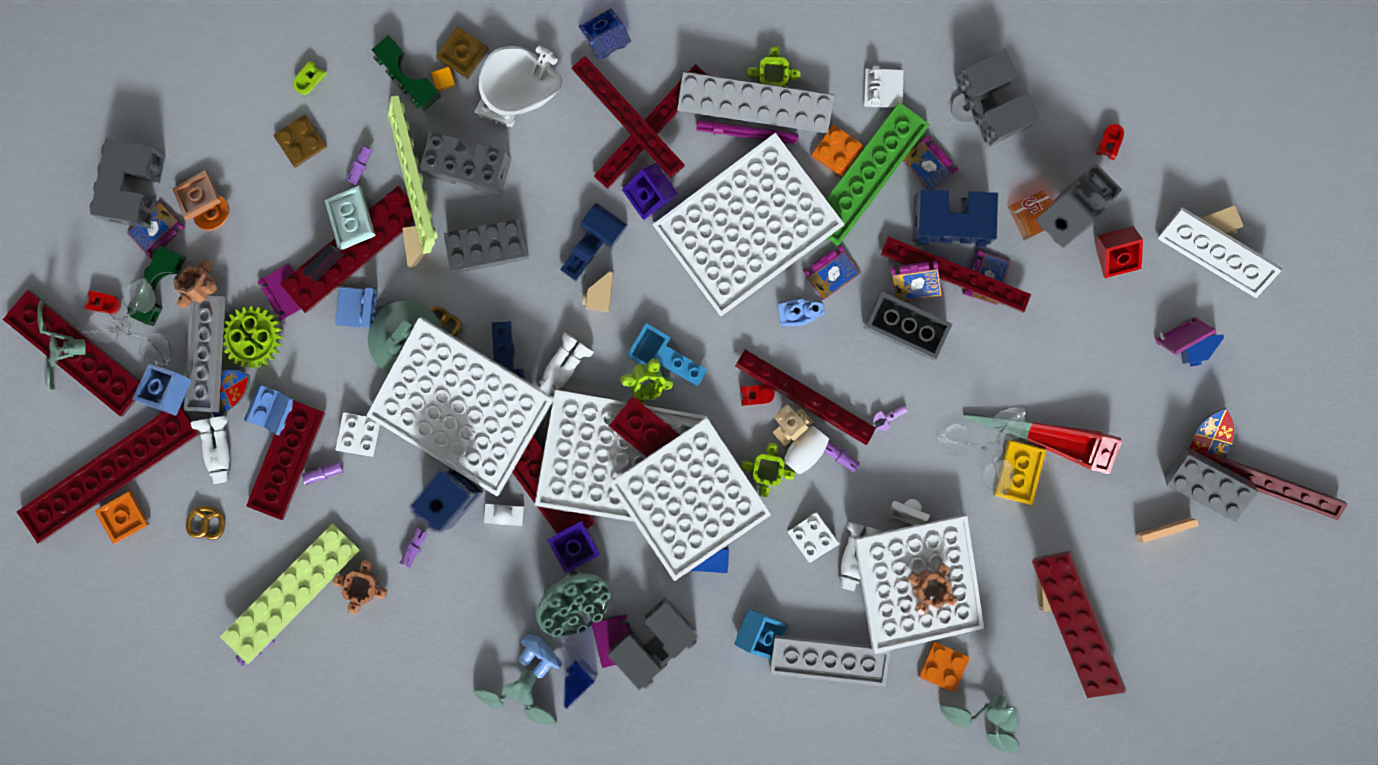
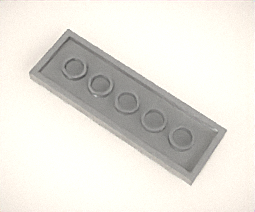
M208 296L201 303L194 301L190 303L186 377L192 381L185 394L184 411L219 412L225 297Z
M774 635L770 674L886 687L891 650L874 653L872 652V646Z

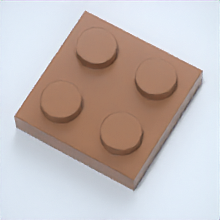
M206 170L172 188L183 217L187 221L221 203L210 174Z

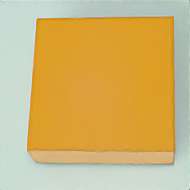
M450 67L431 72L438 92L456 86Z

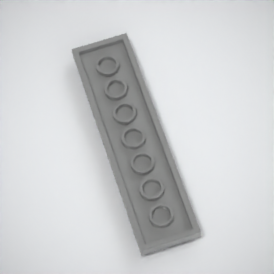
M683 71L677 111L827 133L835 95Z

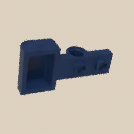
M598 203L593 205L580 223V227L587 233L577 243L572 254L560 269L561 272L574 281L578 280L602 245L605 244L612 249L628 227V224Z
M492 322L494 362L526 380L525 369H514L515 351L512 322Z

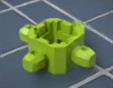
M777 46L770 47L769 56L764 57L760 61L759 69L757 67L747 68V78H759V83L786 87L788 79L796 81L801 77V70L796 68L789 70V62L784 57H780V49ZM767 65H780V67H783V81L777 83L764 80L765 67Z
M652 358L648 364L635 366L632 374H624L620 380L622 385L631 388L634 397L642 404L646 399L654 400L660 397L662 390L671 389L673 386L672 379L663 376L660 370V362L655 358ZM648 378H650V380H654V382H650V384H647L646 386H644V384H640V382H643Z
M774 443L767 445V455H758L755 457L754 463L744 460L741 465L742 470L747 472L753 471V479L756 483H761L758 490L759 496L763 497L769 495L771 489L769 485H778L781 483L782 477L789 480L795 477V471L787 467L784 469V461L780 457H775L778 446ZM761 459L779 462L775 481L758 478Z

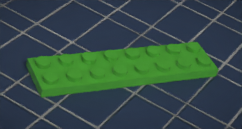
M899 102L826 199L844 223L843 227L827 238L836 246L840 245L930 125Z

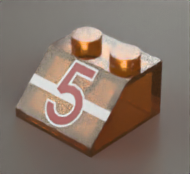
M1043 190L1008 206L1024 241L1045 231L1039 226L1036 219L1053 201Z

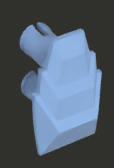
M803 298L777 304L781 326L807 325V322L815 321V318L825 314L823 303L812 302V300H804Z
M529 633L520 641L526 647L518 658L520 663L528 666L535 655L542 659L533 670L534 674L539 678H543L551 666L559 669L563 665L543 638Z

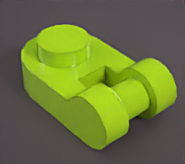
M310 60L294 78V90L300 95L311 93L317 84L326 77L327 72L316 67V63ZM312 72L314 76L310 79L308 75Z

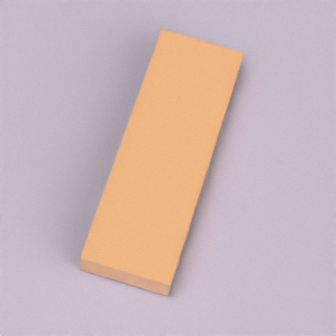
M1186 518L1136 533L1137 541L1144 543L1197 527L1199 524L1195 518Z

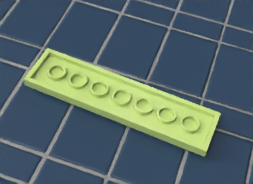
M392 96L387 114L422 253H430L432 246L435 244L434 240L437 238V232L435 227L431 225L432 213L430 209H427V193L422 190L423 177L421 173H418L417 155L413 154L412 150L414 149V142L412 137L409 138L408 135L410 128L408 120H405L403 115L405 114L404 103H400L399 96Z
M332 523L220 638L249 664L361 549Z

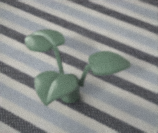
M42 299L38 305V326L40 333L51 335L50 358L46 356L44 364L45 383L48 389L55 390L50 382V367L55 366L56 360L73 357V355H85V339L73 340V337L47 331L42 319V309L47 299ZM55 337L68 340V342H64V347H57ZM61 351H64V353H67V354H64V355H60Z
M523 670L519 680H516L514 684L504 685L502 688L503 696H499L496 692L487 689H475L473 691L483 703L490 707H503V700L508 696L527 705L528 708H524L523 712L530 720L544 725L557 722L546 709L532 706V692L534 690L532 686L537 676L530 670Z
M994 694L990 703H985L984 707L974 716H971L970 711L962 707L940 705L944 716L952 724L960 727H969L971 721H975L987 710V718L996 725L995 733L989 732L987 735L989 743L1003 752L1014 753L1019 750L1020 744L1014 736L1005 732L1000 733L999 731L1000 727L1005 731L1013 732L1019 726L1016 707L1005 708L1007 704L1005 697Z

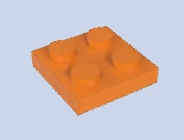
M833 124L811 157L842 178L864 145Z
M131 491L95 510L113 544L119 543L150 525Z
M933 641L918 677L955 693L970 657Z

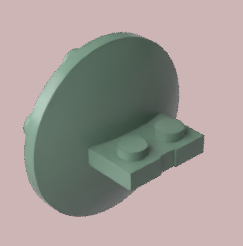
M405 300L391 303L377 313L371 323L373 327L369 328L368 346L372 358L382 370L390 373L420 317L443 330L440 320L431 309L421 303Z
M574 569L557 583L543 591L544 595L536 609V619L541 629L554 637L569 636L576 633L582 634L586 632L587 628L592 626L591 623L602 620L603 614L610 603V589L601 577L587 573L578 574Z

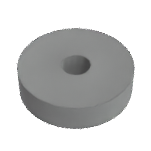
M961 93L953 100L951 113L960 123L974 122L973 116L975 113L972 108L969 111L963 109V106L966 105L965 98L967 97L965 93Z

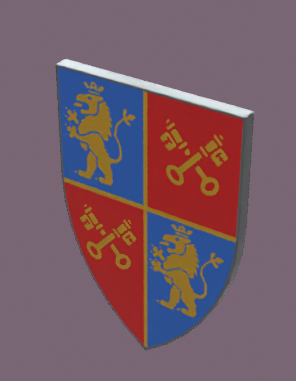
M239 370L221 371L219 412H212L214 417L221 416L241 402L247 392L251 375Z
M1223 408L1206 417L1195 430L1188 448L1196 452L1203 449L1226 458L1234 439L1235 430L1228 410Z

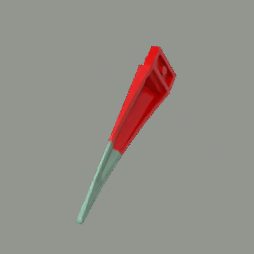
M963 414L969 420L1032 443L1090 470L1110 474L1122 443L1121 437L1104 434L1101 431Z

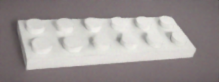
M1183 207L1158 235V239L1255 298L1281 272V266Z

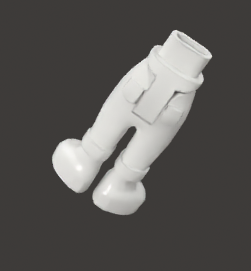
M564 332L562 335L563 346H560L558 352L545 368L542 376L543 381H539L540 386L538 388L550 396L569 380L582 357H591L594 353L589 347L579 342L573 354H571L568 361L562 367L561 365L569 355L570 350L578 342L576 338L567 332Z
M227 416L191 422V427L200 430L202 433L200 436L202 439L203 459L210 473L209 476H212L213 484L229 481L230 458L226 431H224V425L228 421ZM211 425L213 426L215 431L214 437L216 441V448L214 447L213 434L211 433Z
M848 522L847 529L850 531L851 536L848 538V544L842 558L840 575L842 580L840 587L855 591L856 584H859L861 577L854 538L860 537L864 526ZM866 526L864 536L882 533L880 530Z

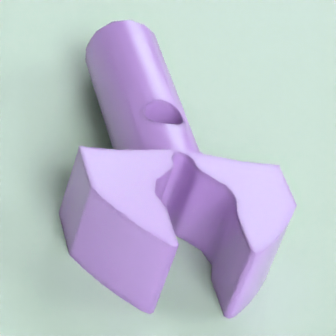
M902 405L888 414H883L882 411H879L874 415L872 422L877 421L879 418L885 419L883 425L878 426L876 429L887 430L891 428L889 426L890 421L906 413L907 408Z

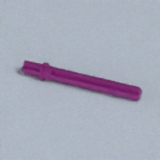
M717 120L715 122L697 121L696 131L713 133V135L723 134L766 140L776 133L783 143L797 144L798 142L797 133L720 123Z

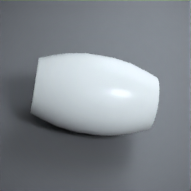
M810 426L792 442L787 450L784 462L798 474H802L810 469L822 456L829 438L815 426Z

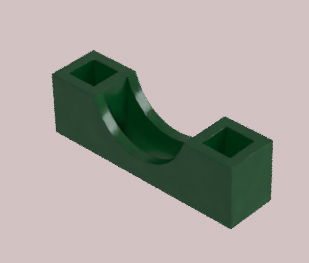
M389 35L371 49L375 54L374 60L380 66L383 64L386 66L387 70L385 72L392 80L396 78L400 82L398 87L404 94L409 93L413 97L410 101L417 109L421 106L425 111L442 97L427 78L414 80L403 75L401 62L405 54Z
M159 245L152 254L150 266H147L144 271L142 282L136 288V295L133 301L127 307L128 312L126 315L146 325L155 326L162 311L155 298L156 286L162 278L168 275H179L187 257Z

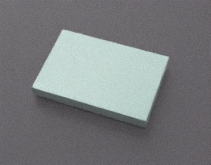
M360 186L325 200L338 249L343 250L375 236L363 190Z

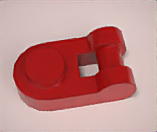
M1111 124L1104 130L1095 154L1099 156L1105 155L1108 156V159L1115 160L1124 138L1122 126ZM1107 143L1113 145L1112 149L1106 148Z
M88 291L87 296H89L88 303H85L84 309L106 314H115L120 310L121 301L118 297L96 291ZM97 298H100L99 306L96 305Z
M766 385L740 387V393H742L743 398L741 406L767 404L775 396L774 390ZM750 392H755L756 399H750Z

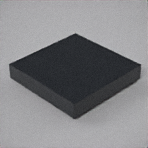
M329 245L303 270V273L308 278L317 282L344 254L334 246Z

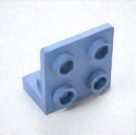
M340 287L336 325L372 328L373 324L371 323L376 316L378 291L373 288L354 289Z
M258 384L244 420L265 427L274 434L279 435L285 427L287 414L293 407V399L278 390Z

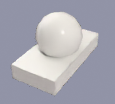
M909 499L904 504L893 501L889 513L890 517L913 526L928 523L930 517L929 514L922 512V505L916 499Z
M485 504L484 523L523 526L524 506Z

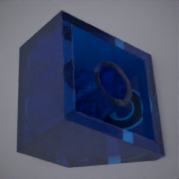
M612 8L578 26L598 60L608 57L612 52L622 49L632 42L623 22Z
M583 659L579 661L574 660L567 667V674L564 680V707L566 709L596 681L597 674Z

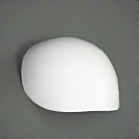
M539 45L536 48V52L540 54V57L528 49L518 46L501 47L490 53L479 77V90L485 104L492 111L500 115H515L537 109L551 100L563 86L562 76L550 66V63L555 65L558 61L553 56V52Z

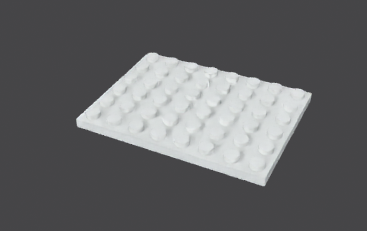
M774 133L655 222L653 226L718 314L723 316L843 227L844 223L781 139Z
M420 317L367 416L498 496L554 398Z
M555 390L535 506L634 521L609 484L646 458L608 426L627 402ZM646 406L680 435L707 418L704 415Z

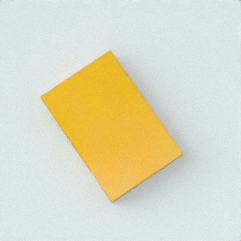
M1008 440L994 495L1032 505L1046 449Z

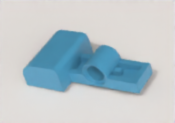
M645 323L627 357L638 364H648L652 358L658 359L661 366L699 386L707 369L669 348L667 344L671 337Z

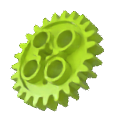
M250 306L249 309L243 307L242 311L235 310L237 316L230 314L231 322L225 321L228 327L224 328L226 335H223V339L226 341L223 342V346H227L224 353H231L228 359H235L234 364L239 365L241 363V367L248 366L249 368H254L256 366L261 368L262 363L268 365V359L275 360L273 353H280L276 349L277 346H283L279 343L280 339H284L283 336H279L283 329L277 328L280 321H274L276 316L270 315L269 310L263 311L261 307L256 309V307ZM254 319L255 325L251 328L250 323ZM241 333V340L237 341V335ZM265 333H267L268 338H267V340L264 342V341H263V335H264ZM253 346V347H254V353H253L252 355H250V352H249V351H250V348Z

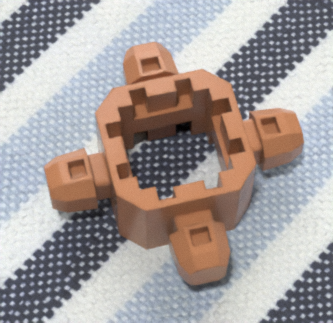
M203 260L198 267L188 266L184 268L180 275L174 277V288L181 294L177 300V305L180 308L186 309L191 301L201 303L206 300L209 294L216 291L215 279L208 274L213 267L210 261Z
M363 560L359 567L361 570H354L347 574V576L336 575L333 579L335 586L343 587L341 594L344 599L351 601L348 605L349 613L357 614L361 608L360 604L363 605L373 600L374 596L379 599H384L387 596L388 590L381 586L377 587L379 582L377 576L369 573V571H372V561ZM355 576L370 581V588L365 598L351 593L350 588Z
M940 563L936 568V573L925 570L920 575L914 572L908 575V582L914 585L912 588L913 595L920 599V602H917L915 606L916 612L921 615L926 614L929 605L936 609L943 607L945 603L950 606L955 605L957 597L951 593L953 590L951 582L944 579L948 575L950 567ZM934 578L941 582L940 586L942 589L938 590L937 598L933 597L931 600L923 595L924 592L922 590L923 588L926 589L928 579L932 580Z

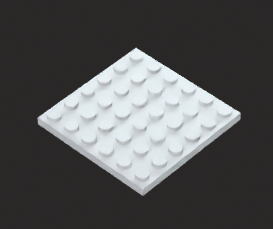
M707 418L609 483L674 581L771 515Z
M966 515L854 538L872 652H884L984 629L968 518ZM943 563L950 567V571L944 579L951 582L953 589L951 593L957 597V602L954 606L945 603L943 607L937 609L929 605L926 614L921 615L915 611V606L917 602H920V599L913 595L912 588L914 585L908 582L907 577L911 572L920 575L925 570L936 573L938 565ZM934 578L932 580L928 579V585L922 591L924 596L932 600L933 597L937 598L936 594L942 587L940 586L941 582Z

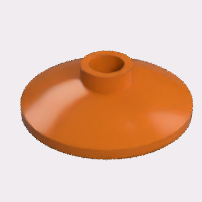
M219 196L221 203L193 218L195 224L200 229L214 230L227 220L230 207L223 197Z

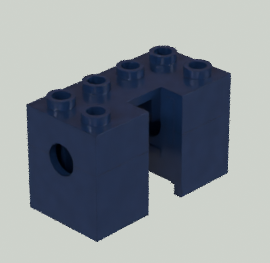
M920 189L914 196L913 241H918L919 245H929V242L952 243V241H960L961 244H975V247H987V245L997 239V192L969 191L968 198H961V213H949V190Z
M441 469L409 507L413 509L411 513L418 519L423 518L428 522L426 525L430 530L440 533L453 528L483 492L454 469Z

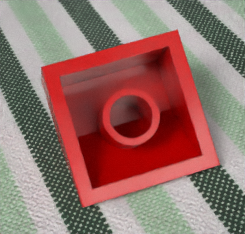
M1134 226L1097 235L1096 251L1104 278L1142 269L1143 238Z

